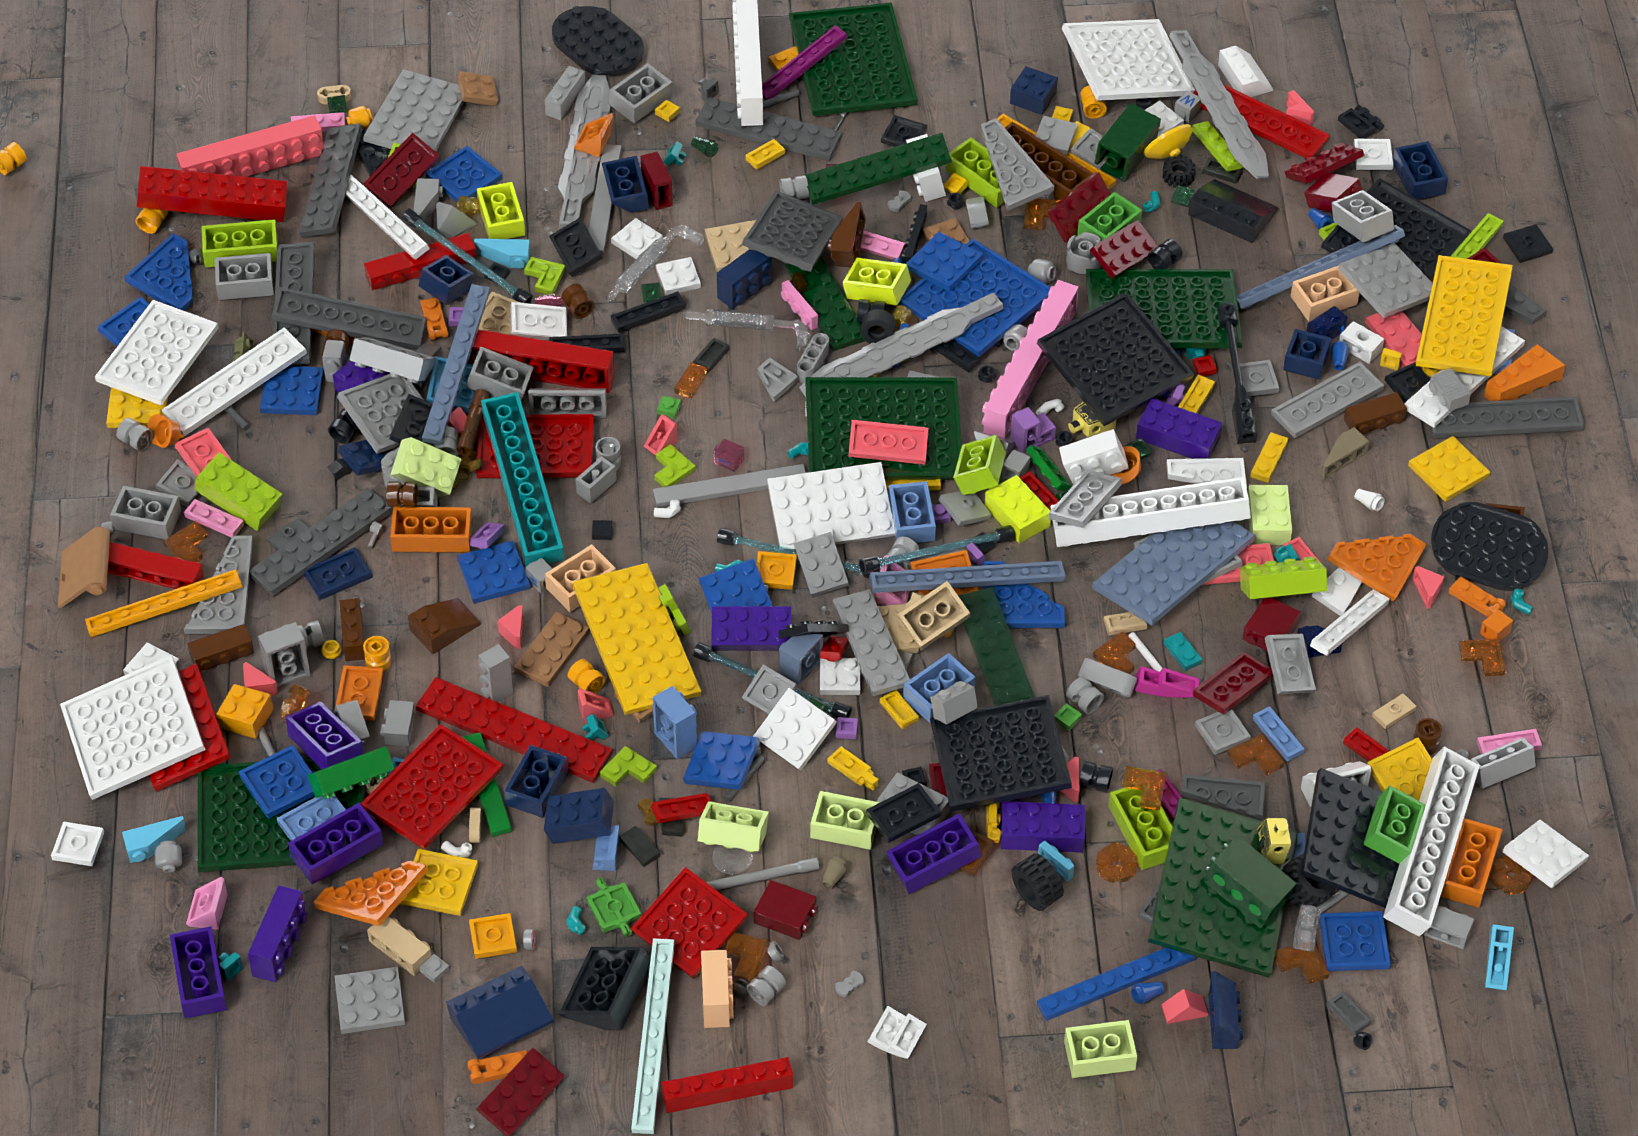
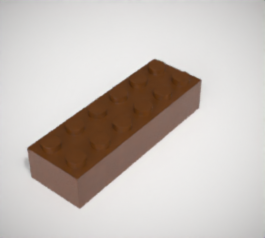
M1011 122L1005 127L1008 133L1054 185V191L1052 192L1057 201L1060 202L1094 174L1016 123Z

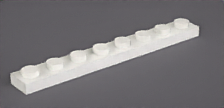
M350 175L345 193L347 198L415 260L429 250L428 245L358 180Z

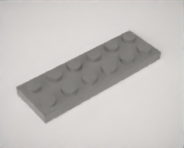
M1359 362L1272 409L1271 415L1295 439L1344 412L1347 407L1357 405L1383 391L1384 385Z
M870 589L832 599V604L840 623L848 624L849 632L845 634L872 696L904 688V684L910 678Z

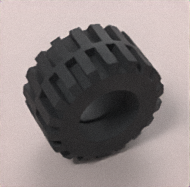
M1033 853L1012 868L1011 875L1018 893L1033 909L1042 911L1063 897L1064 889L1058 872L1040 854Z
M1301 854L1283 866L1284 869L1281 871L1297 883L1288 897L1290 899L1289 902L1292 905L1296 904V907L1299 909L1303 907L1304 910H1308L1329 900L1335 894L1334 890L1336 888L1301 875L1304 855Z

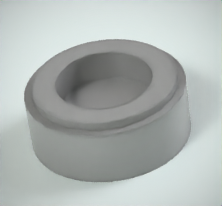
M526 929L524 931L523 943L526 950L535 949L536 937L534 929Z
M776 941L766 944V949L774 962L777 963L784 959L783 951Z

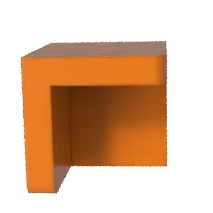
M1496 610L1482 622L1480 634L1496 645L1511 632L1513 620L1502 611Z

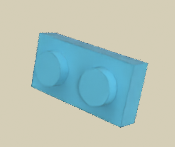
M1043 841L1039 845L1038 854L1045 857L1058 874L1068 882L1074 875L1072 861L1061 855L1055 846Z

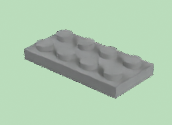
M1087 470L1051 509L1049 519L1083 528L1122 485L1121 478Z

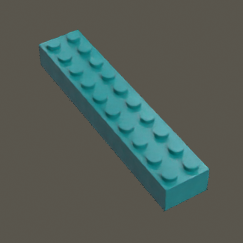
M515 392L481 400L484 420L526 567L531 562L537 561L540 558L547 564L565 560L562 541L519 393Z

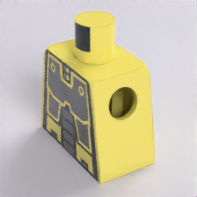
M1082 402L1074 409L1073 421L1068 426L1072 433L1081 430L1087 437H1092L1115 429L1116 420L1103 426L1088 406Z
M1268 818L1257 829L1261 854L1273 864H1284L1291 846L1287 820L1285 818Z

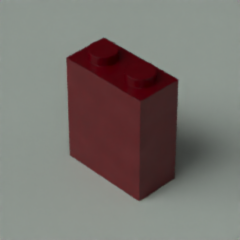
M658 151L640 156L644 185L655 210L673 206L672 180Z
M1328 173L1304 192L1309 208L1333 212L1332 202L1363 189L1359 178Z
M1271 597L1264 598L1245 625L1242 639L1268 652L1265 637L1268 635L1293 634L1299 625L1301 611Z
M770 880L753 912L754 924L800 940L803 933L806 934L808 932L811 917H815L819 906L816 905V896Z

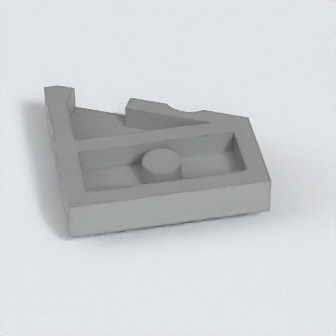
M771 358L757 368L758 375L774 402L798 382L796 374Z

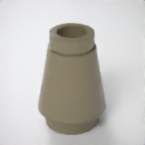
M833 857L832 860H829L821 884L828 889H832L847 871V863L838 857Z

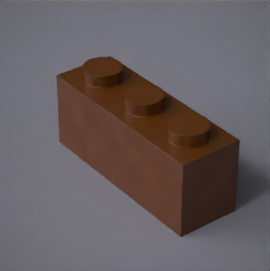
M1395 392L1347 407L1345 409L1344 421L1349 429L1355 427L1361 434H1366L1369 431L1382 429L1385 426L1404 421L1407 407L1398 393Z
M359 598L339 600L345 661L364 660V637Z
M245 624L188 643L191 659L194 664L198 665L200 671L208 670L254 653L253 643Z

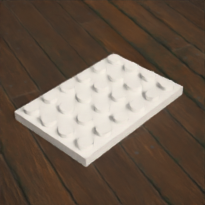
M152 300L96 374L95 380L96 382L162 406L218 330V323Z
M881 462L767 479L781 553L796 551L794 543L828 532L832 533L835 545L895 536Z

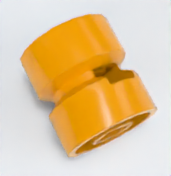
M1090 86L1084 87L1080 92L1085 116L1091 119L1102 117L1107 111L1105 100L1097 101Z
M15 142L6 146L4 151L0 150V172L3 175L9 174L15 167H19L27 161L25 152Z
M143 208L135 222L142 231L152 234L158 230L168 211Z
M382 636L368 638L363 645L366 667L383 668V671L388 670L391 666L389 642Z
M580 659L575 662L567 674L568 678L576 686L594 694L605 683V677L598 670H594V667L586 659Z

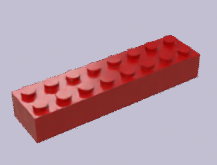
M140 166L137 207L284 222L287 181Z
M479 329L468 360V364L474 365L480 347H484L534 367L529 380L575 388H606V393H610L615 377L613 351Z

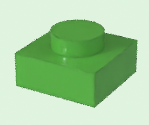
M662 396L657 408V414L676 418L681 406V400Z
M1066 703L1054 715V718L1058 724L1070 731L1082 719V714Z

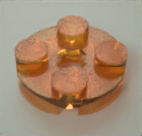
M293 685L288 692L291 695L289 699H284L281 708V719L285 720L283 723L286 724V716L304 709L310 694L308 689L299 685Z
M1112 842L1109 846L1102 848L1097 854L1096 870L1099 876L1108 882H1126L1135 875L1138 858L1128 847L1118 842ZM1113 861H1119L1121 866H1113Z
M1509 856L1495 859L1490 872V880L1494 887L1497 889L1499 887L1504 890V893L1510 895L1520 894L1527 890L1533 877L1532 873ZM1508 872H1512L1515 874V877L1511 878L1510 875L1506 874Z

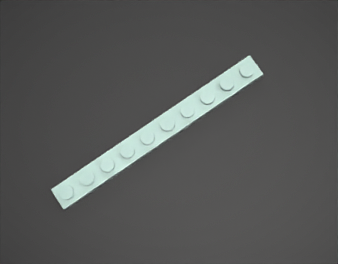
M653 939L631 1128L632 1133L654 1134L675 945L673 939Z

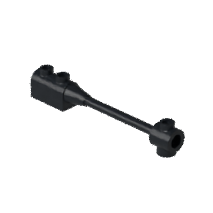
M1223 303L1217 307L1219 325L1227 331L1236 385L1232 408L1237 444L1256 443L1257 429L1253 405L1243 386L1234 327L1238 325L1236 305L1233 303Z

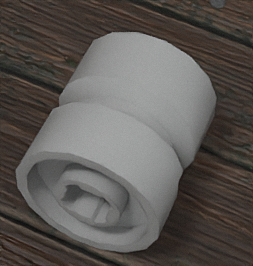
M805 175L794 177V180L791 178L779 180L781 193L796 197L799 200L809 198L808 182Z
M126 418L119 425L116 436L134 449L143 451L150 445L153 439V431L144 425H140L139 422L132 418Z
M447 426L442 444H434V447L458 457V431L453 427Z
M613 437L599 439L595 446L596 461L602 456L614 464L617 471L621 466V447L619 441Z
M901 536L897 538L887 556L903 569L908 570L910 562L914 560L919 552V547L912 539Z
M318 620L307 623L305 627L297 625L305 640L306 650L309 646L315 648L324 645V638Z
M1084 677L1077 678L1066 692V696L1074 704H1078V707L1086 714L1096 711L1104 700V695L1096 687H1092V684Z
M766 966L758 974V978L755 977L746 986V990L755 1002L766 1006L775 997V994H778L786 985V980L777 969L772 966Z

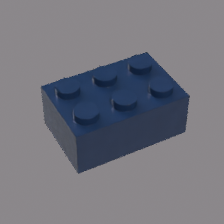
M1429 141L1395 148L1393 166L1409 195L1419 200L1446 193L1448 177Z
M749 249L718 271L717 298L731 309H734L738 305L743 304L750 296L755 295L761 288L769 285L772 281V257Z
M530 745L504 791L506 805L543 818L546 813L548 796L556 795L569 772L567 757Z
M606 788L548 796L544 832L553 844L609 836L611 833L614 800Z

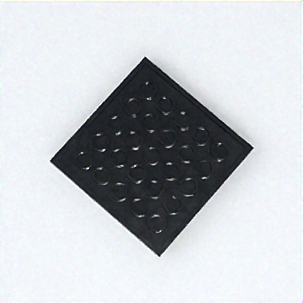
M1381 178L1367 191L1369 195L1392 210L1394 225L1402 228L1405 237L1400 238L1395 244L1430 281L1434 279L1438 256L1451 257L1472 232L1470 229ZM1337 225L1322 242L1321 248L1333 253L1360 240Z
M1127 292L1039 338L1036 343L1103 426L1150 402V400L1165 394L1194 376L1191 369Z
M1049 695L975 709L948 724L934 717L930 718L951 812L1072 788Z
M1320 768L1316 775L1301 875L1386 908L1399 863L1364 845L1378 797L1382 792Z

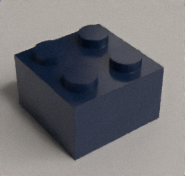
M1025 66L1011 87L1010 104L1042 115L1057 93L1058 77Z
M445 255L422 268L418 286L447 305L469 292L474 273Z
M1295 329L1285 355L1283 370L1320 380L1329 355L1331 338Z

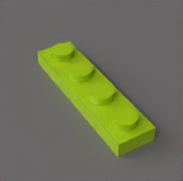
M1209 121L1192 125L1193 133L1227 172L1243 168L1233 157L1226 145L1227 142Z
M1488 213L1451 257L1467 259L1483 249L1501 229L1504 221Z

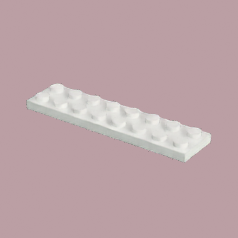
M1502 326L1492 374L1517 353L1525 343V340ZM1454 371L1471 394L1490 377ZM1429 381L1405 403V406L1409 413L1434 428L1451 412L1446 406H1442L1438 396L1430 391Z
M282 328L163 408L162 413L165 417L178 422L181 434L186 436L306 355L307 351L285 328Z

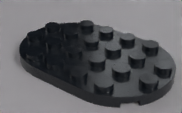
M575 6L560 14L552 25V39L556 47L579 67L591 74L621 75L633 70L642 60L644 46L641 37L605 8Z
M1478 502L1459 503L1444 511L1435 522L1432 530L1431 546L1434 557L1439 565L1453 576H1461L1466 580L1504 591L1525 588L1540 577L1547 564L1548 543L1541 528L1535 522L1525 516Z

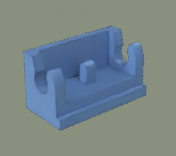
M619 825L611 826L609 836L597 837L593 870L616 871L620 836Z

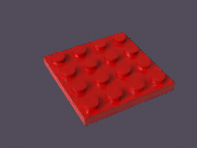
M685 867L631 927V931L651 947L653 939H673L675 942L673 964L692 979H695L702 971L701 951L720 950L749 916Z

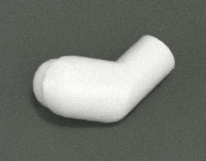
M1060 399L1047 401L1036 411V414L1038 415L1043 412L1047 414L1053 408L1056 412H1059L1064 408V404L1061 403L1062 400Z
M671 500L670 506L667 508H654V517L672 518L681 510L680 501Z
M445 841L441 846L443 851L452 856L466 858L472 854V845L470 843H463L461 847H455L450 842Z

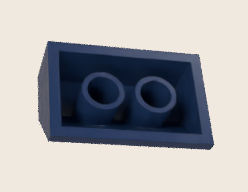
M637 156L603 162L602 168L611 203L631 213L649 209L647 192Z
M1212 971L1208 992L1212 1049H1238L1239 1041H1243V1028H1239L1242 1012L1241 1009H1237V1004H1240V991H1236L1235 982L1216 971Z

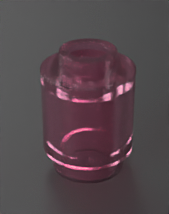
M556 293L538 295L539 297L534 298L535 304L562 307L561 297L557 296Z

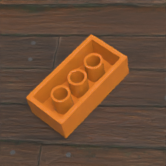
M393 507L390 534L392 552H470L469 539L472 535L473 523L471 508Z
M1466 818L1463 819L1440 897L1480 908L1503 829Z

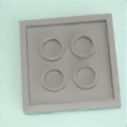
M398 967L335 976L341 1034L405 1025Z

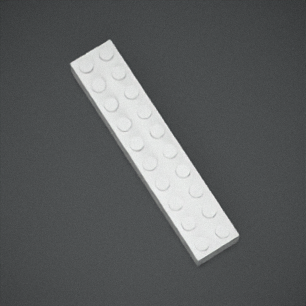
M732 0L736 1L732 4L737 107H741L737 108L738 119H741V126L763 125L757 0Z
M1239 477L1112 496L1083 528L1055 520L1052 521L1057 547H1067L1115 538H1126L1216 523L1221 524L1236 520L1241 521L1250 519L1251 516L1244 478Z
M1443 747L1432 758L1419 800L1426 806L1412 852L1399 864L1383 918L1419 937L1432 925L1480 766L1446 747Z

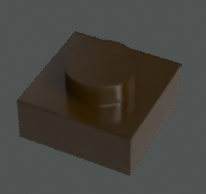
M794 272L790 283L803 297L808 284L801 272Z

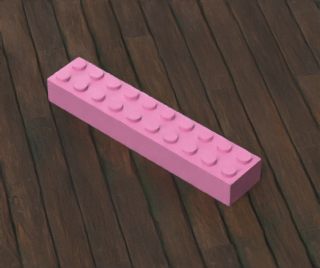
M1060 280L1057 281L1055 286H1051L1048 294L1049 297L1043 300L1041 311H1037L1034 323L1029 325L1026 337H1022L1020 341V348L1014 351L1012 362L1007 363L1004 376H1000L997 388L992 390L989 402L986 401L983 406V433L997 435L1002 438L1007 437L1012 426V414L1022 410L1049 362V358L1036 344L1037 340L1072 321L1077 312L1078 286Z

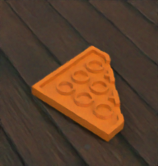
M1403 534L1399 537L1385 536L1374 540H1369V538L1359 539L1348 543L1342 541L1336 543L1327 560L1370 588L1390 598L1389 600L1393 602L1427 544L1412 534Z
M407 861L401 863L402 867L393 870L386 868L374 872L372 877L363 880L359 877L347 881L345 886L336 889L333 886L325 888L313 901L315 909L380 926L428 870L424 864Z

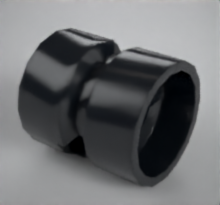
M1167 239L1159 247L1149 252L1148 261L1154 269H1168L1182 258V249L1177 242Z
M859 299L857 322L862 323L863 317L870 310L880 309L886 311V302L875 301L871 303L870 300Z
M343 408L328 427V433L335 441L346 444L359 428L346 409Z
M1085 761L1079 779V786L1089 789L1095 787V790L1107 793L1111 783L1113 767L1105 765L1097 767L1096 763Z

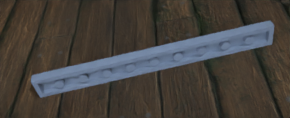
M1394 225V230L1387 232L1385 235L1377 236L1367 242L1358 241L1236 296L1238 307L1240 309H1247L1258 301H1265L1274 294L1283 293L1285 289L1292 287L1293 281L1339 266L1342 262L1373 250H1380L1389 243H1396L1400 238L1405 237L1404 230Z
M471 284L424 429L423 442L442 444L487 304L490 287Z
M1062 561L870 572L869 578L872 592L880 593L936 589L946 581L949 582L952 588L1057 582L1065 580V572Z

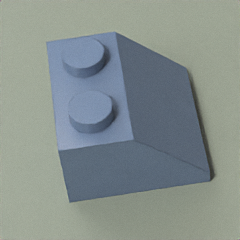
M819 633L792 636L787 642H783L779 648L780 674L799 685L820 663L823 635Z

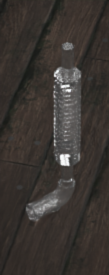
M677 225L672 227L661 241L654 240L621 276L615 280L616 287L606 296V300L612 302L620 292H628L667 252L666 245L673 238L682 236L700 246L704 242L705 236L690 226Z
M707 309V313L688 311L685 313V319L706 320V325L718 326L719 324V326L723 327L726 325V327L733 326V328H739L740 326V328L743 327L744 329L747 327V329L754 328V330H760L761 328V330L765 329V331H773L774 327L794 328L796 336H798L795 349L801 352L802 346V353L807 348L808 339L811 335L808 327L802 321L796 319L795 321L776 320L772 314L761 315L759 313L758 315V313L751 314L749 312L747 314V312L740 313L739 311L738 313L736 311L733 313V311H716L715 309Z

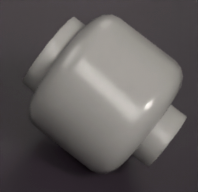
M1035 259L1028 267V273L1044 284L1050 283L1056 277V267L1049 260Z
M1019 324L1012 326L1004 334L1003 342L1005 346L1013 352L1020 348V341L1022 337H1026L1028 329Z
M175 841L161 842L155 848L156 867L162 869L165 873L175 872L176 868L182 865V848Z

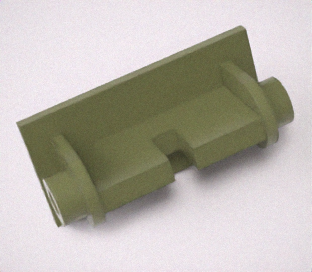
M243 332L242 337H238L235 340L234 353L236 355H234L233 361L254 348L253 339L249 338L245 332Z

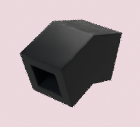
M343 458L335 460L327 467L337 480L344 475L351 474L352 470Z

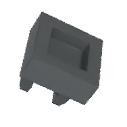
M703 78L698 82L701 85L698 90L701 92L703 101L706 102L708 97L713 98L719 93L717 79L712 78L707 81Z

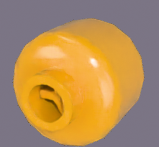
M365 106L350 109L348 112L349 117H346L348 125L360 123L363 130L369 128L373 121L370 109H366Z

